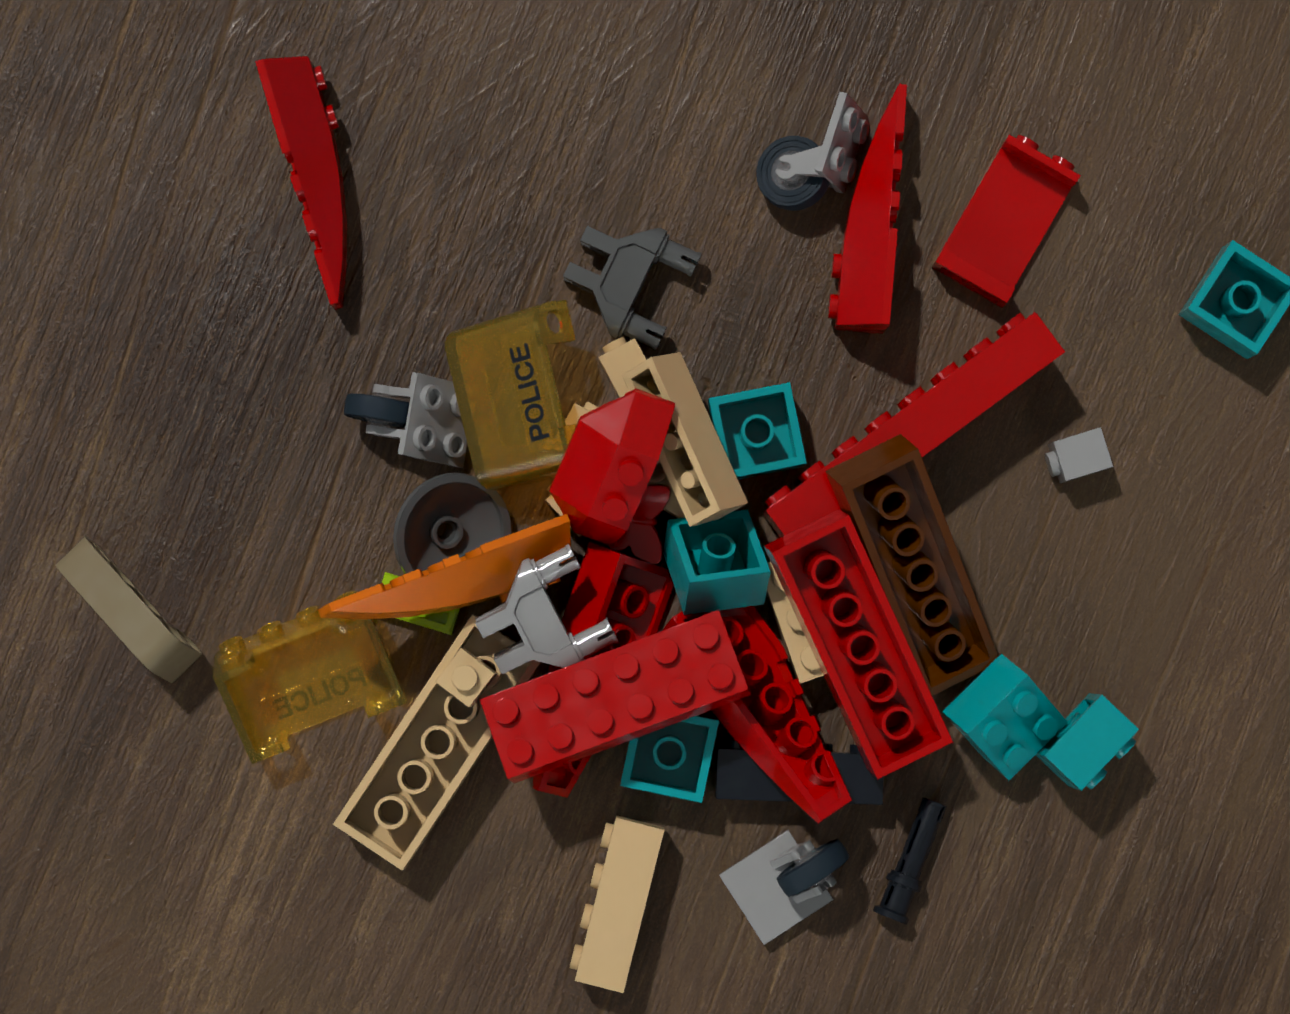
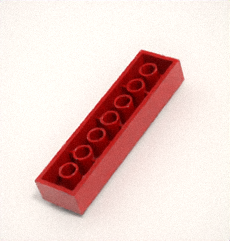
M1021 312L996 331L1000 338L992 343L986 337L963 355L967 362L961 367L952 362L930 380L934 387L927 392L921 386L897 404L901 411L892 417L888 411L884 412L864 428L868 435L858 442L853 435L834 449L831 454L835 459L828 465L824 466L821 460H819L800 474L798 478L802 482L801 485L792 491L785 485L765 501L769 508L762 515L779 538L840 509L825 472L826 470L899 434L916 446L921 457H924L1065 353L1038 314L1034 312L1027 318Z

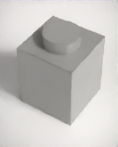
M1101 427L1048 444L1050 452L1045 453V460L1050 475L1052 477L1058 476L1060 484L1113 467Z

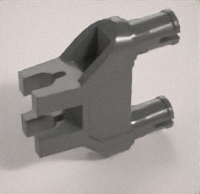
M587 226L580 239L581 246L608 258L601 275L569 262L563 275L564 281L594 295L610 336L616 339L623 337V335L631 339L635 338L636 341L656 351L661 340L646 332L663 338L667 327L634 313L635 308H633V305L653 263L662 262L692 277L696 266L693 264L698 265L702 253L693 251L670 240V235L667 234L668 231L662 228L651 229L615 239Z

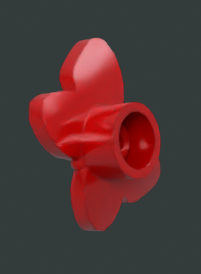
M663 484L647 485L627 532L614 546H608L616 551L630 546L632 553L636 557L651 564H658L663 557V544L654 525L657 524V516L665 508L671 497V487Z

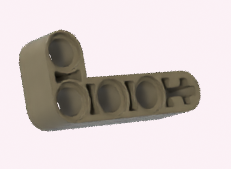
M84 536L55 565L126 647L152 673L170 683H174L202 655L199 648L183 632L169 624L107 554L87 536Z

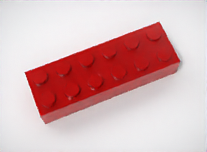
M838 509L764 545L766 553L867 769L877 780L953 743L850 516Z
M717 610L479 700L507 779L515 784L748 697L751 693L721 613Z

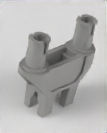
M569 544L538 561H535L534 558L523 560L506 602L475 618V624L482 638L512 624L515 625L522 640L494 654V661L502 675L531 660L564 668L586 660V657L619 642L607 618L575 636L572 632L568 634L546 589L549 588L548 583L581 568L576 556L573 557L574 552Z

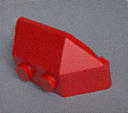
M635 388L625 393V396L607 402L580 416L549 489L563 515L568 514L570 526L574 533L614 546L627 532L659 461L674 412V402Z

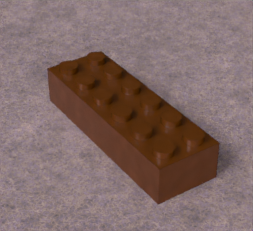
M899 434L826 470L825 472L840 509L848 514L852 520L931 695L934 696L985 670L998 657V654L919 449Z

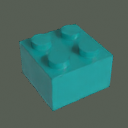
M1232 240L1221 248L1178 315L1245 359H1249L1259 353L1289 307L1290 277Z
M790 382L708 399L711 421L738 480L800 468L807 464Z
M748 510L733 511L718 520L689 527L686 518L668 520L663 555L684 615L764 604L771 571Z
M1002 653L942 711L978 753L1008 780L1018 773L1068 723L1033 680Z
M1089 693L1065 718L1068 723L1036 754L1068 787L1080 791L1086 786L1091 790L1105 777L1107 771L1103 767L1114 756L1120 759L1129 752L1136 743L1133 736L1139 730L1102 694Z
M697 715L630 740L620 786L702 803L719 720Z

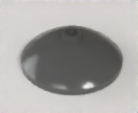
M447 473L435 476L413 490L399 510L393 534L394 551L397 561L405 574L417 569L427 570V567L456 554L459 557L465 556V553L479 548L480 545L511 534V520L502 497L487 482L464 473ZM445 523V533L442 536H438V527Z

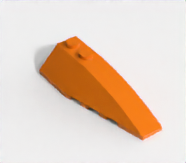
M568 514L480 545L479 548L465 553V556L459 557L456 554L427 567V570L417 569L389 581V584L384 585L380 583L330 602L318 609L321 618L339 619L403 618L450 611L485 602L496 597L500 598L501 603H505L523 560L534 558L535 561H538L564 548L567 544L571 547ZM558 578L548 583L547 585L550 586L555 583H558L561 581V579Z

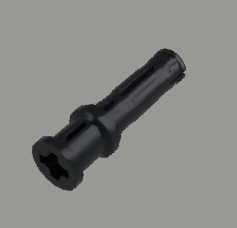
M922 797L917 816L903 847L901 857L895 870L891 869L890 873L886 875L888 884L880 905L874 906V912L900 923L908 924L909 918L906 915L915 892L921 891L922 881H919L947 806Z

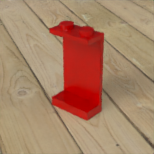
M1010 134L1008 135L931 267L1001 308L1009 301L1019 278L1071 188L1081 176L1073 171L1075 166L1057 155H1053L1051 159L1037 151L1039 148L1037 143L1022 135H1018L1016 138Z

